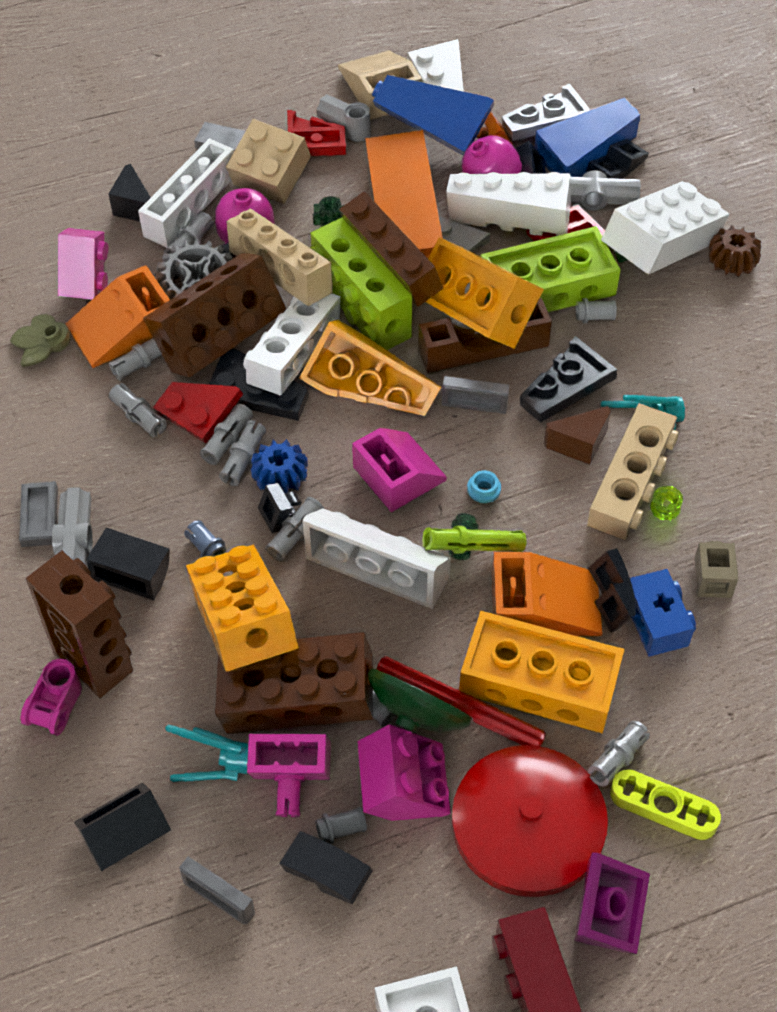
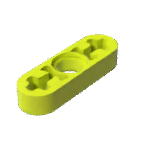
M622 770L613 778L610 796L618 807L695 839L706 840L716 833L721 821V814L717 806L712 802L634 770ZM627 783L634 785V792L630 796L623 794V787ZM647 789L651 792L647 803L644 804L642 800ZM660 796L669 797L675 803L676 809L670 813H663L656 808L654 800ZM683 805L688 806L684 819H680L679 816ZM700 813L707 815V822L704 824V827L696 824Z

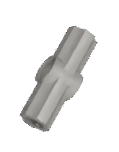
M589 171L582 177H570L571 202L581 203L584 208L591 211L603 209L607 204L626 205L640 199L641 183L639 179L607 178L601 171Z
M68 488L60 494L58 524H54L52 529L53 552L56 555L63 550L72 560L79 558L87 566V554H90L93 545L90 524L92 498L90 492H86L81 488Z

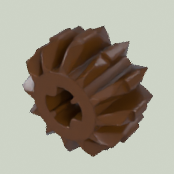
M732 225L728 230L720 228L718 233L713 235L709 244V262L714 264L715 270H724L725 276L729 273H734L737 277L742 272L750 274L751 270L760 261L761 240L755 238V232H745L744 227L740 230L735 229Z

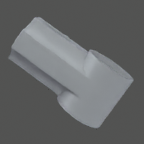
M327 94L320 99L319 106L316 109L317 117L329 123L333 122L345 126L346 136L351 141L361 142L365 138L370 137V109L366 104L361 102L347 104Z

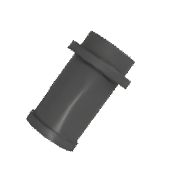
M361 807L332 816L324 813L320 819L315 820L319 839L325 842L328 841L329 844H333L336 838L367 830L365 815Z

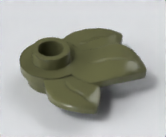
M41 314L33 317L31 326H24L18 329L12 335L10 342L12 345L24 349L20 364L22 367H26L46 360L51 352L64 350L70 343V331L64 323L56 322L53 316Z

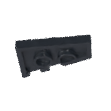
M575 336L569 342V348L564 354L559 353L554 358L552 367L547 372L541 373L520 395V406L541 423L617 379V369Z
M232 348L220 357L209 382L210 385L236 386L243 393L236 405L243 404L252 411L299 421L308 399V388L293 380L282 395L269 392L246 383V369L243 366L246 354Z

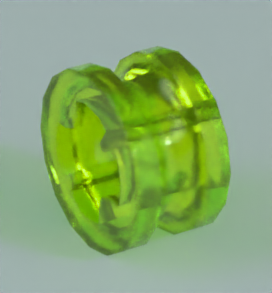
M661 486L653 493L650 505L651 512L661 520H672L680 514L683 496L674 487ZM665 500H669L672 502L668 506H664L661 504L664 503Z

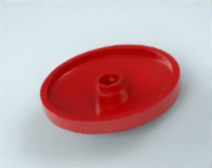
M531 745L512 746L485 756L466 773L454 797L452 831L460 855L468 867L480 879L492 887L512 895L543 897L571 888L586 876L587 864L592 852L602 853L607 836V808L598 785L590 779V774L576 761L565 754L546 747Z

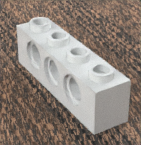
M209 138L138 210L143 237L166 248L172 244L177 238L178 231L183 226L186 228L196 215L203 211L231 181L226 165L234 150Z
M330 294L310 306L293 297L290 306L284 313L278 315L271 329L268 332H264L256 347L246 354L243 363L246 369V383L282 395L308 362L328 322L340 320V296Z

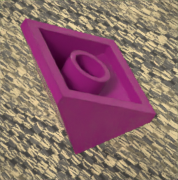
M592 852L587 864L574 941L637 954L650 873L600 853Z

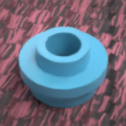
M486 470L478 471L469 479L467 492L476 502L490 503L499 497L501 483L494 473Z

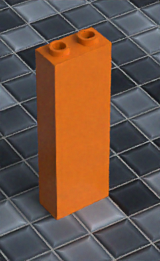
M423 130L365 138L374 202L413 244L429 258L438 237L443 238Z

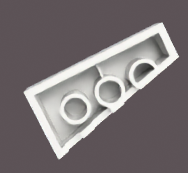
M492 172L488 174H450L446 191L449 220L480 227H487L492 223L497 224L501 227V230L513 231L515 227L530 229L531 235L542 236L543 232L555 233L558 236L568 233L571 208L570 173L529 174L521 172L518 174H499Z

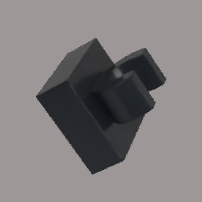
M279 483L266 485L258 509L271 533H275L283 528L282 522L287 517L294 515L296 511L293 506L301 505L302 502L296 492L292 491L284 494Z

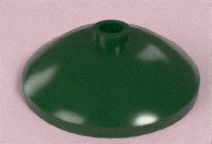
M371 668L367 675L369 683L380 703L398 716L395 724L413 733H416L418 727L436 732L462 730L469 727L473 721V718L463 711L389 674Z

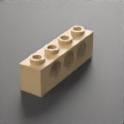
M252 209L243 211L226 221L230 252L235 256L242 252L262 255L274 283L298 300L310 306L333 293L331 262Z
M640 403L638 404L590 507L587 526L623 540L627 539L631 529H638L644 514L640 507L643 501L646 503L650 502L656 484L652 483L655 475L661 477L668 458L664 456L666 449L673 450L679 435V431L674 430L676 416ZM631 471H638V472H640V473H639V474H636V473H633V472H631ZM618 497H625L629 500H621Z

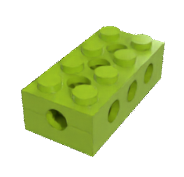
M340 218L310 232V248L331 262L332 294L340 296V307L344 311L348 322L352 325L355 324L362 334L386 350L412 338V294L343 218Z
M597 226L480 254V257L543 288L544 290L540 298H542L548 312L575 306L577 302H582L583 298H587L588 301H595L615 296L621 271L607 244L601 240L602 235ZM490 293L487 294L488 300L490 299Z

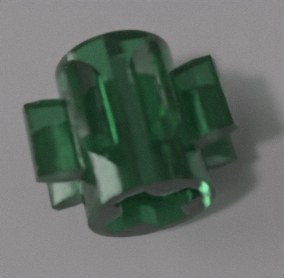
M333 196L324 197L320 200L319 204L313 205V225H320L321 228L343 218L339 209L344 205L341 204L340 198Z

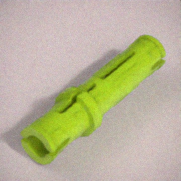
M454 526L452 529L427 527L422 536L425 550H452L455 554H463L465 551L523 552L527 543L526 534L522 530L466 529L464 526Z

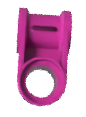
M56 659L47 663L43 668L42 674L32 693L28 696L22 707L20 720L23 725L30 726L35 724L49 729L50 733L56 736L63 732L70 713L82 691L80 679L71 662L66 659ZM69 678L63 685H55L60 679Z

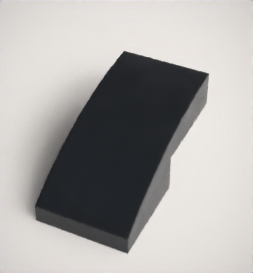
M628 139L610 145L606 156L590 161L586 172L596 170L603 172L607 178L623 179L644 162L649 153Z
M617 548L606 551L588 567L602 593L594 602L611 633L617 631L636 615L631 580Z
M302 831L298 833L280 861V865L286 872L313 882L321 892L350 904L354 903L373 871L370 866L345 851Z

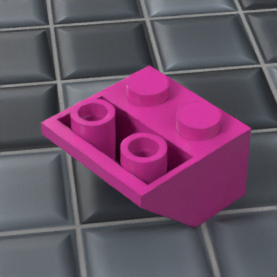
M379 428L352 443L353 468L390 512L397 510L447 481L446 475L408 432Z
M390 724L357 741L364 813L390 821L444 817L451 814L442 743Z

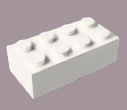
M682 181L616 208L601 240L649 275L708 247L713 235H716L719 229L723 228L729 213L723 210L715 200L708 199L697 192L695 186Z

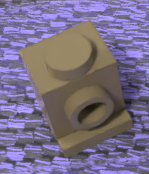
M720 541L699 542L695 554L696 596L732 598L738 582L735 543H722Z

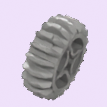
M198 239L195 240L194 245H189L184 240L181 249L173 245L171 254L164 253L162 256L163 262H158L155 279L171 300L214 270L232 260L230 252L224 253L221 245L213 249L210 240L205 245H200ZM175 276L180 277L183 283L181 289H178L173 283Z

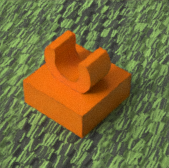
M490 112L484 123L486 127L481 128L477 138L499 136L508 140L513 145L503 126L493 113Z

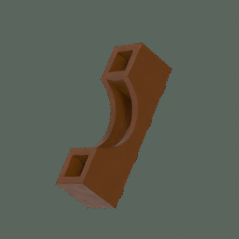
M365 191L339 209L343 219L412 294V302L417 307L443 289L435 266Z
M539 298L515 349L494 341L474 329L458 327L450 318L419 324L418 350L427 373L549 347L552 320L542 298Z

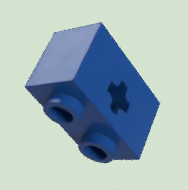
M668 569L630 578L636 606V615L632 620L648 657L688 647L693 632L696 630L695 618L690 610L686 611L682 602L681 587L676 580H672Z

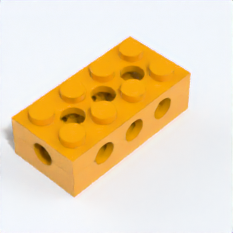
M438 237L428 260L435 266L443 289L428 299L426 303L482 335L515 349L544 289L461 246ZM470 282V288L468 292L465 294V288L467 284ZM490 293L488 303L484 304L487 294Z
M254 544L250 546H237L227 553L214 557L205 556L196 560L195 563L186 565L196 604L226 672L298 649L290 610ZM225 572H233L230 576H223Z
M480 610L460 672L459 691L476 699L603 734L625 649Z

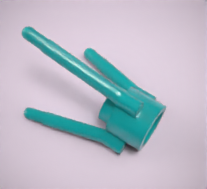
M626 394L623 395L624 401H602L600 403L601 407L609 406V408H637L640 403L676 416V423L683 422L685 418V405L680 396L659 397Z
M170 724L166 725L165 730L169 733L221 749L218 765L225 766V770L173 774L170 776V781L188 782L216 779L237 781L239 773L248 775V743L235 741L198 727H194L191 731Z

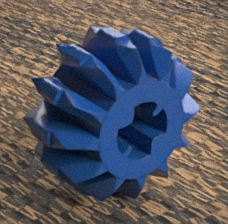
M273 439L269 447L260 444L259 453H254L251 459V475L254 481H257L260 491L265 490L266 485L279 483L284 494L290 488L299 491L300 482L306 481L308 476L307 457L305 454H302L299 444L290 446L287 439L282 444H277Z

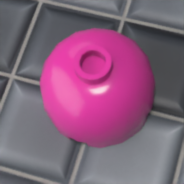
M486 136L476 140L467 148L462 157V173L488 174L495 172L499 174H518L522 169L520 156L514 146L508 140L499 136Z
M239 188L228 192L221 198L215 210V224L217 234L225 243L229 242L226 221L249 209L254 210L275 224L272 205L264 194L250 188Z

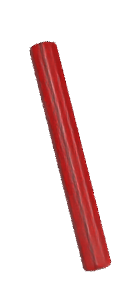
M383 656L377 665L376 670L398 678L441 699L471 716L473 722L521 745L542 747L545 741L546 733L544 730L388 656Z

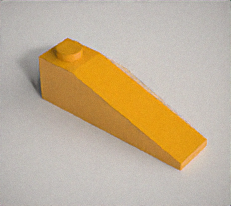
M338 319L328 322L299 377L300 380L326 395L354 399L362 403L377 404L422 416L427 415L442 388L364 334Z

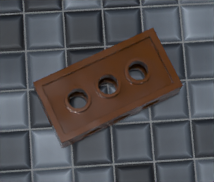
M242 252L143 319L171 373L190 378L276 319L287 308L262 255Z
M61 550L25 578L54 655L59 659H66L71 662L79 679L99 699L133 672L130 660L132 652L124 640L127 634L119 623L121 614L113 602L116 596L104 581L97 583L91 577L89 569L79 558L72 560Z
M359 632L297 639L298 649L228 672L225 671L218 654L215 715L226 733L232 734L373 720V689L367 676L370 669L373 668V655L365 633Z

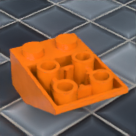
M145 265L117 277L66 322L65 325L93 369L132 351V346L139 343L142 345L152 339L153 336L143 318L170 299Z
M494 552L492 565L493 614L574 636H602L601 613L594 602L599 598V588L589 569L531 552Z

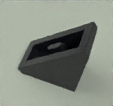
M131 164L125 165L108 194L113 216L140 222L138 210L151 198Z

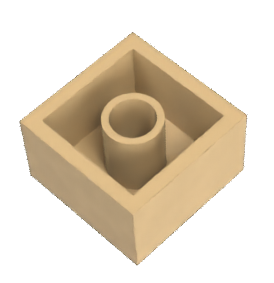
M252 119L228 161L226 169L235 186L257 190L264 194L266 198L285 204L311 155L304 137Z

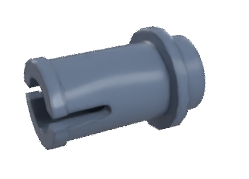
M197 520L188 525L187 528L193 534L189 530H185L184 535L198 548L201 558L205 556L214 557L226 553L225 542L222 538H216L202 521Z

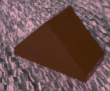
M609 406L546 423L545 447L590 465L607 432L611 413Z

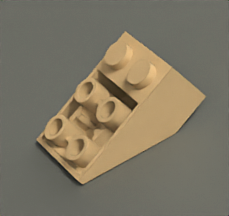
M391 51L338 64L340 72L358 102L364 103L369 107L370 120L389 115L375 107L373 102L375 97L372 96V93L380 80L384 82L386 76L391 75L422 82V78L413 63Z

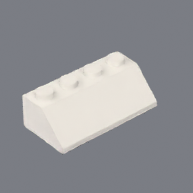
M322 508L307 514L303 519L305 555L307 560L433 609L450 577V557L445 556L438 550H425L426 548L412 543L405 537H396L385 533L374 525H365L354 521L340 512H331Z

